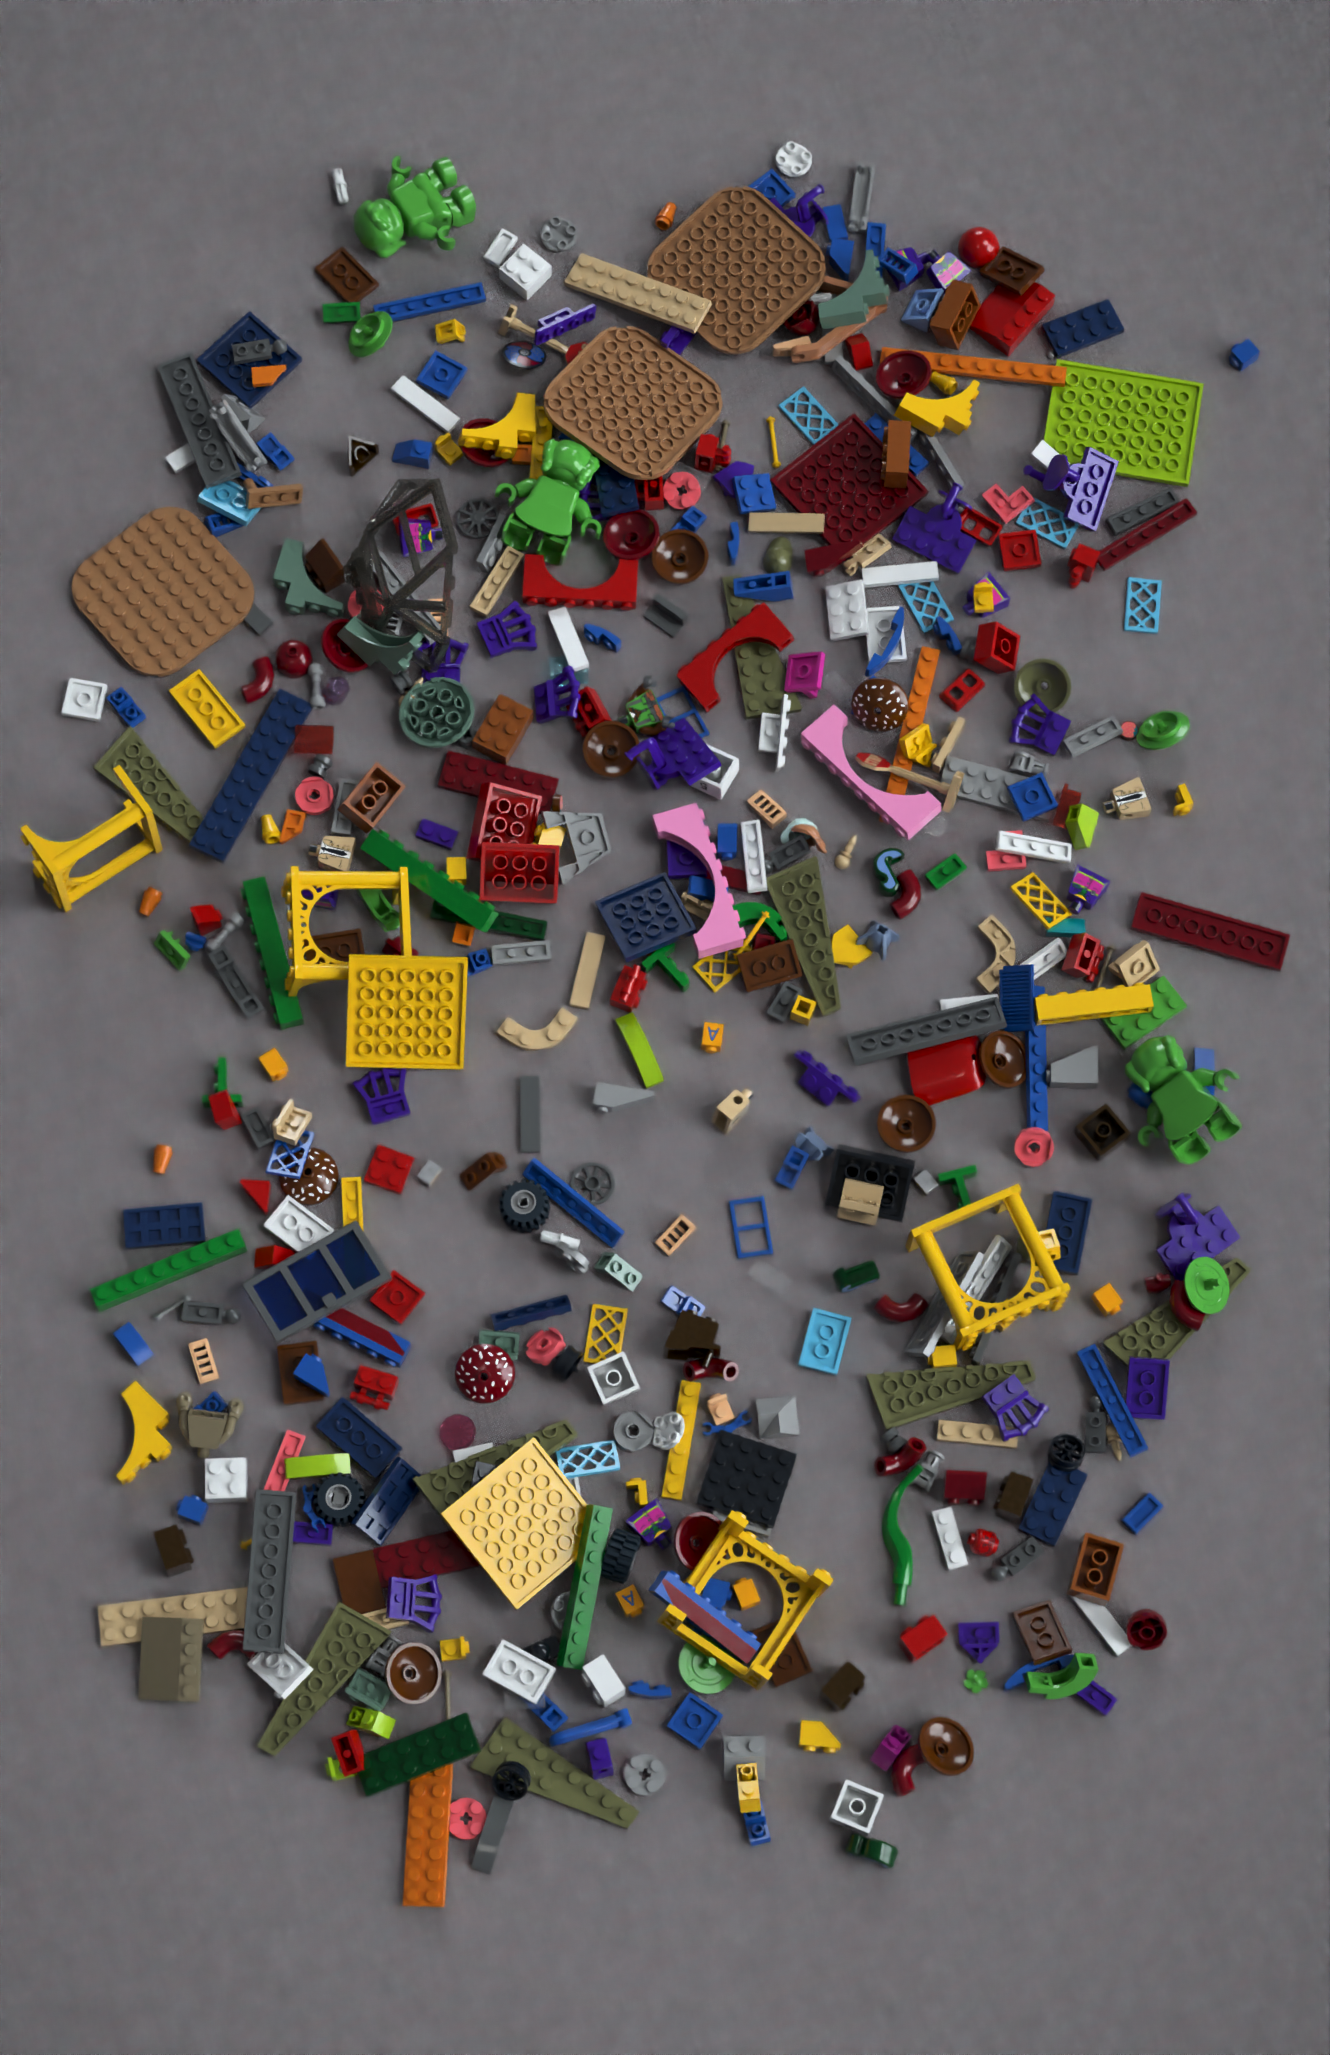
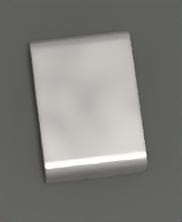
M429 1159L416 1178L430 1187L441 1173L442 1168Z
M926 1169L922 1170L912 1179L926 1196L939 1187V1184Z

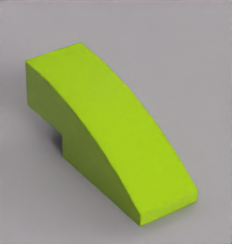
M349 1453L284 1459L286 1479L323 1478L330 1474L337 1476L338 1473H342L345 1476L351 1473Z

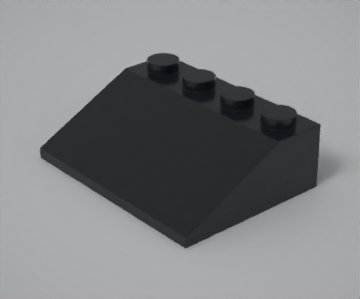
M838 1144L825 1205L839 1208L845 1178L884 1186L878 1217L902 1222L915 1160Z

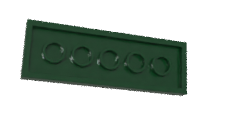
M465 1712L365 1753L364 1770L358 1772L366 1797H372L481 1752L469 1714Z

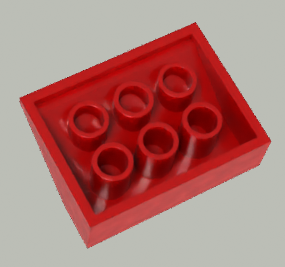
M1036 282L1022 296L998 285L980 305L970 329L1009 357L1052 308L1056 295Z
M491 782L481 784L466 859L481 863L482 842L532 844L542 796Z
M482 842L479 900L558 904L560 845Z

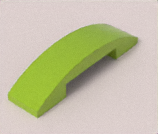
M631 1012L615 1019L622 1037H624L638 1067V1072L646 1089L664 1082L653 1051L634 1013Z

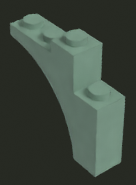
M873 249L866 250L863 269L852 286L839 296L829 301L818 303L822 329L867 322L866 315L869 314L868 307L887 304V296H890L889 286L884 284L880 271H877V268L880 267L878 256L875 257Z
M285 538L273 575V583L278 589H289L285 600L286 611L293 615H304L307 608L314 613L323 612L331 617H343L345 611L344 603L323 594L309 579L303 565L304 542Z
M356 616L348 621L337 633V636L369 667L374 662L377 664L382 662L394 675L400 670L404 672L410 666L408 661L413 657L412 653L422 645L420 641L425 636L420 630L408 636L388 635L371 628Z

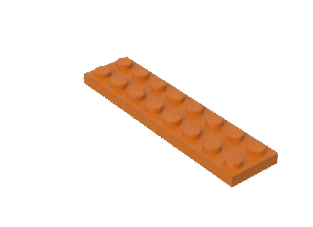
M453 1764L410 1781L403 1890L404 1907L445 1908Z

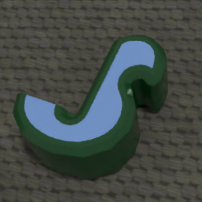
M888 848L876 855L872 865L873 875L880 881L879 891L885 897H893L898 891L899 883L890 866L904 860L905 854L897 848Z
M870 1260L846 1270L840 1267L833 1272L832 1277L837 1290L845 1293L858 1289L865 1284H872L878 1281L880 1274L875 1262Z
M856 1833L850 1835L845 1849L846 1853L853 1857L879 1863V1865L886 1869L894 1867L899 1852L896 1847L886 1842L867 1838Z

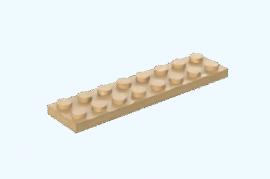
M583 253L580 254L564 281L565 286L693 334L698 330L712 305L711 300Z
M248 1587L98 1606L101 1646L109 1647L141 1643L142 1617L204 1619L203 1635L231 1630H244Z

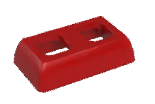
M429 503L393 513L392 519L398 536L400 537L398 518L418 519L421 516L428 515L431 521V529L436 528L439 522L433 504Z
M964 509L960 515L962 518L961 531L987 546L992 545L1003 528L1001 524L974 509L972 511ZM967 519L977 523L972 531L963 527ZM983 528L993 532L989 540L979 536Z
M967 668L940 693L939 697L951 709L958 712L985 687V682L970 668ZM967 675H971L977 681L972 687H968L963 682ZM954 687L960 689L964 694L958 700L949 693Z

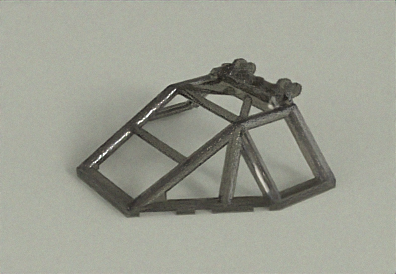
M440 478L398 479L370 518L357 548L352 552L350 559L347 560V564L343 568L344 574H349L346 576V583L352 584V587L356 590V603L360 605L361 609L360 614L356 616L359 620L377 631L398 636L387 628L394 612L436 642L430 657L417 649L412 653L413 657L411 658L420 667L429 673L438 671L450 645L447 628H451L453 599H450V593L455 588V576H452L454 554L458 553V543ZM411 489H415L410 494L405 496ZM432 493L446 546L421 569L406 510ZM399 516L415 575L390 597L375 536L384 525ZM373 563L382 595L376 589L373 577ZM439 568H445L442 601L406 599ZM414 611L441 613L440 630L436 629Z

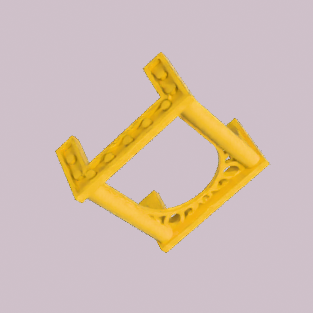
M120 764L113 768L114 774L134 804L130 799L123 802V811L89 833L72 841L54 842L39 837L30 830L27 824L20 828L22 833L20 836L25 846L30 845L33 849L31 854L35 859L32 861L34 875L37 879L42 878L44 881L42 885L48 894L51 893L56 906L59 909L63 908L65 912L72 909L71 904L147 854L152 851L158 854L163 850L153 811ZM133 824L138 827L145 837L143 841L93 873L81 877H69L70 870L80 858Z
M299 866L290 867L289 873H286L283 880V886H281V897L285 898V904H290V910H287V922L291 924V929H288V940H291L288 958L292 959V966H289V972H287V978H285V990H288V997H296L298 990L309 984L331 980H348L349 962L335 960L324 954L314 943L309 930V916L313 906L322 896L335 890L392 889L393 905H399L401 955L412 956L408 867H400L398 872L299 871ZM322 888V891L317 892L316 889ZM309 890L313 894V899L306 900L301 895V891ZM302 903L307 905V910H302ZM305 923L306 927H302L301 924ZM307 940L309 946H306L302 949V947L304 946V942L302 941ZM307 951H315L316 956L313 960L306 961L304 959V954ZM319 958H323L325 963L319 962V964H316Z
M1019 1183L916 1227L909 1233L905 1244L908 1253L920 1248L950 1310L957 1333L953 1343L956 1351L960 1349L966 1351L972 1348L979 1333H990L996 1329L995 1326L1003 1324L1005 1326L1014 1321L1013 1318L1018 1316L1023 1318L1032 1313L1031 1310L1039 1308V1310L1044 1309L1045 1312L1049 1310L1054 1312L1061 1309L1071 1290L1068 1282L1063 1283L1020 1196L1022 1189ZM994 1207L997 1214L1005 1210L1008 1211L1027 1249L1031 1264L1030 1276L1022 1291L1013 1298L999 1303L978 1301L967 1295L959 1287L933 1233ZM1039 1271V1276L1042 1275L1043 1278L1035 1277L1034 1273ZM1034 1282L1040 1283L1044 1286L1045 1291L1035 1292L1031 1288V1284ZM1030 1293L1032 1295L1027 1297V1299L1024 1298V1294ZM966 1302H971V1303H972V1306H971L969 1312H968V1310H967V1308H968L969 1306H967V1305L965 1304ZM1009 1302L1013 1303L1012 1307L1008 1306ZM977 1307H982L985 1312L984 1317L980 1320L974 1317V1310ZM989 1309H996V1314L995 1312H993L991 1316H989Z
M732 1510L718 1528L720 1531L686 1582L695 1587L696 1590L694 1592L699 1595L717 1570L736 1562L758 1565L768 1571L777 1581L783 1597L782 1615L749 1669L682 1624L687 1614L671 1603L660 1615L657 1622L706 1656L714 1657L716 1663L758 1691L772 1676L773 1673L769 1670L816 1598H819L830 1587L834 1579L824 1569L817 1568L810 1576L806 1574L807 1571L803 1567L793 1565L789 1562L790 1559L783 1554L778 1555L769 1544L756 1540V1536L753 1533L743 1531L749 1521L746 1520V1516L743 1513ZM735 1543L742 1546L743 1554L741 1557H737L733 1553L732 1548ZM726 1549L730 1557V1559L728 1560L723 1558V1556L727 1554L725 1553ZM748 1550L751 1554L754 1553V1558L747 1556ZM765 1563L770 1564V1567H766ZM783 1573V1574H784V1575H783L784 1577H789V1578L784 1581V1580H782V1579L780 1578V1574ZM788 1583H797L799 1590L795 1593L788 1592L786 1590ZM797 1597L796 1601L793 1599L792 1605L788 1602V1598Z

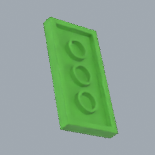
M1165 976L1150 984L1154 1004L1150 1013L1101 1018L1102 1022L1124 1050L1187 1008L1186 1003Z

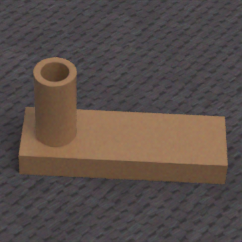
M247 478L243 481V486L247 491L245 505L248 509L302 503L303 486L301 484L257 488L252 478Z

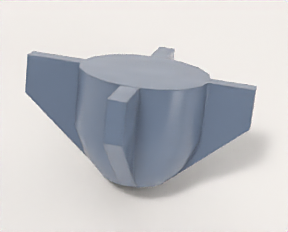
M871 920L868 932L857 938L856 945L866 944L870 950L879 952L881 961H885L886 949H888L890 942H898L900 936L886 925Z
M811 1126L806 1129L804 1134L799 1132L794 1137L797 1148L810 1154L807 1161H819L822 1157L829 1156L834 1151L833 1147L826 1145L814 1133Z

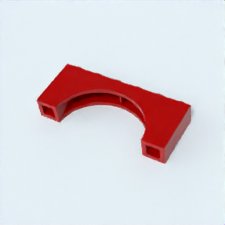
M525 554L523 603L529 606L545 604L548 607L564 605L567 608L583 606L586 609L602 607L605 610L621 608L624 611L636 609L638 560L619 559L617 570L606 582L591 588H574L566 586L552 577L546 568L544 555Z
M764 602L755 605L751 609L750 614L739 618L733 628L726 629L722 633L721 638L709 643L703 653H697L692 658L693 661L691 663L683 665L677 671L676 676L680 683L706 713L721 702V698L715 690L714 679L720 661L729 651L741 644L762 642L773 646L781 652L794 641L792 633Z

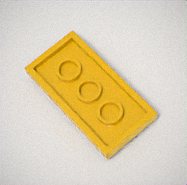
M200 669L169 690L170 695L214 749L246 728L244 722Z

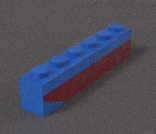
M304 1289L303 1293L314 1311L325 1306L321 1299L322 1297ZM298 1301L293 1310L296 1318L301 1320L307 1315ZM344 1308L337 1310L313 1325V1327L322 1332L324 1330L331 1332V1336L341 1341L343 1338L355 1349L359 1350V1348L366 1350V1354L373 1358L380 1357L384 1359V1363L391 1367H395V1365L401 1367L411 1349V1342Z
M662 1570L648 1591L667 1606L671 1603L687 1614L686 1621L738 1662L748 1664L761 1645L756 1640L757 1636L750 1631L745 1632L741 1629L742 1625L735 1619L730 1620L725 1616L727 1613L723 1609L713 1607L710 1604L711 1600L702 1594L699 1596L694 1592L696 1589L687 1582L684 1584L680 1581V1576L676 1572Z

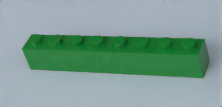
M371 830L360 849L394 872H398L400 867H408V882L478 930L485 933L488 932L499 914L494 910V905L488 901L483 903L479 900L480 896L471 890L468 893L464 890L465 886L457 880L454 882L449 880L450 875L442 870L438 872L433 869L435 865L426 859L424 862L420 860V855L410 849L408 852L405 850V845L397 839L392 841L388 838L390 834L384 830Z
M262 876L242 881L244 888L240 890L243 900L247 899L248 906H245L247 917H252L253 921L250 924L252 936L256 935L258 940L254 942L257 953L261 952L262 959L259 960L261 970H266L267 977L264 978L266 989L270 988L272 995H269L271 1007L275 1006L277 1012L273 1014L276 1025L280 1024L281 1030L303 1025L304 1021L297 996L288 997V990H285V978H287V972H289V964L266 878Z
M238 1228L93 1287L90 1291L100 1313L248 1251Z
M591 1504L586 1506L556 1666L582 1670L613 1508Z

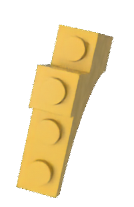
M973 380L963 392L946 399H925L906 393L894 416L903 421H911L913 427L931 437L934 436L936 431L940 433L943 427L960 435L963 429L967 431L972 422L969 420L972 412L969 410L973 405L970 401H975L980 391L977 388L980 382Z
M517 392L513 401V407L506 417L488 427L462 429L458 438V445L468 448L475 447L495 450L496 457L513 459L518 448L517 441L532 442L535 435V395Z
M136 1381L121 1393L123 1400L131 1410L135 1426L134 1443L130 1456L116 1475L122 1485L133 1481L137 1476L136 1472L141 1468L145 1469L151 1463L150 1459L152 1457L157 1462L161 1459L164 1461L172 1453L170 1450L173 1449L171 1444L157 1431L158 1429H164L168 1425L169 1413Z

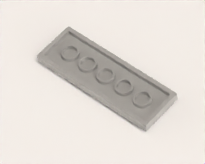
M947 756L941 783L950 784L957 771L965 773L957 798L1019 815L1007 791V786L1029 777ZM1047 782L1055 798L1059 785ZM1052 810L1033 819L1049 823Z
M959 1251L950 1267L957 1284L964 1292L972 1284L974 1274L982 1265L985 1255L980 1251ZM940 1289L936 1292L904 1350V1353L908 1356L929 1357L935 1351L938 1339L943 1336L948 1321L952 1319Z

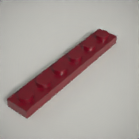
M1185 498L1100 550L1098 564L1105 572L1195 517L1197 511L1189 500Z

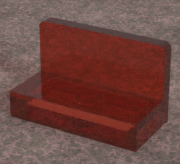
M295 726L294 753L333 754L334 726Z
M1068 783L1064 785L1053 825L1066 829L1065 822L1071 805L1079 804L1082 795L1080 792L1067 789Z

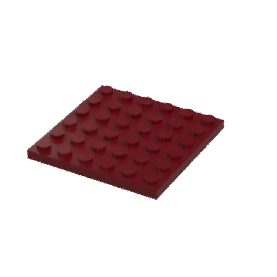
M855 413L770 479L771 485L798 513L825 515L824 534L819 535L828 545L860 540L865 544L905 514L909 506H915L929 494V491L910 471L906 489L884 487V480H880L883 452L882 442Z

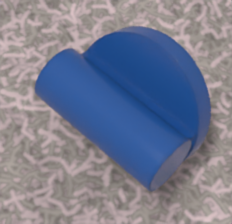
M189 931L186 933L185 944L188 945V949L199 951V948H204L206 937Z

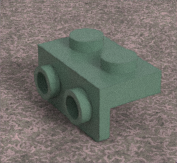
M480 1329L479 1344L496 1345L505 1350L512 1361L518 1359L520 1332Z
M360 1667L344 1691L348 1693L350 1699L356 1702L360 1700L366 1704L368 1709L376 1711L383 1710L391 1696L385 1681Z

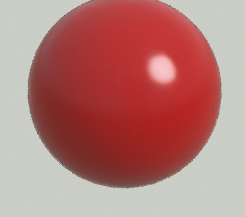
M985 227L968 229L963 233L958 243L960 258L965 264L973 268H982L985 264L991 262L999 252V241L996 235Z

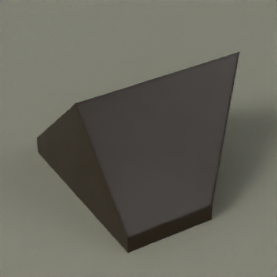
M348 435L349 473L353 477L379 454V445Z

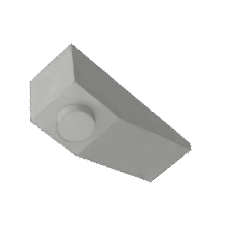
M597 1082L592 1109L601 1114L616 1112L654 1101L655 1092Z

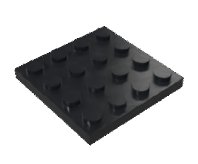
M720 1430L696 1504L728 1515L732 1510L735 1512L739 1511L746 1516V1520L773 1529L797 1454Z

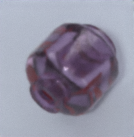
M339 676L329 678L322 689V696L325 697L326 703L330 705L342 704L350 691L348 682Z

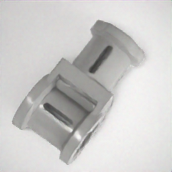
M1014 752V761L1012 766L1009 767L1011 773L1030 777V774L1037 775L1042 772L1044 778H1046L1050 763L1037 762L1035 757L1025 752Z
M929 1449V1455L925 1463H921L924 1470L911 1482V1484L916 1483L925 1488L926 1492H929L936 1479L939 1464L945 1459L941 1453Z
M389 1635L382 1648L378 1647L376 1652L372 1654L366 1668H372L384 1678L385 1666L390 1654L402 1645L403 1642Z

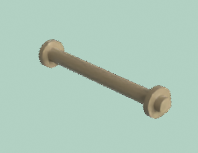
M728 420L721 422L723 430L719 448L725 445L727 428L731 425ZM716 464L714 466L716 472H720L723 469L721 465Z
M1114 945L1107 946L1108 952L1095 989L1100 988L1112 953L1116 951Z
M444 1671L442 1676H445L446 1720L451 1719L450 1676H452V1673Z

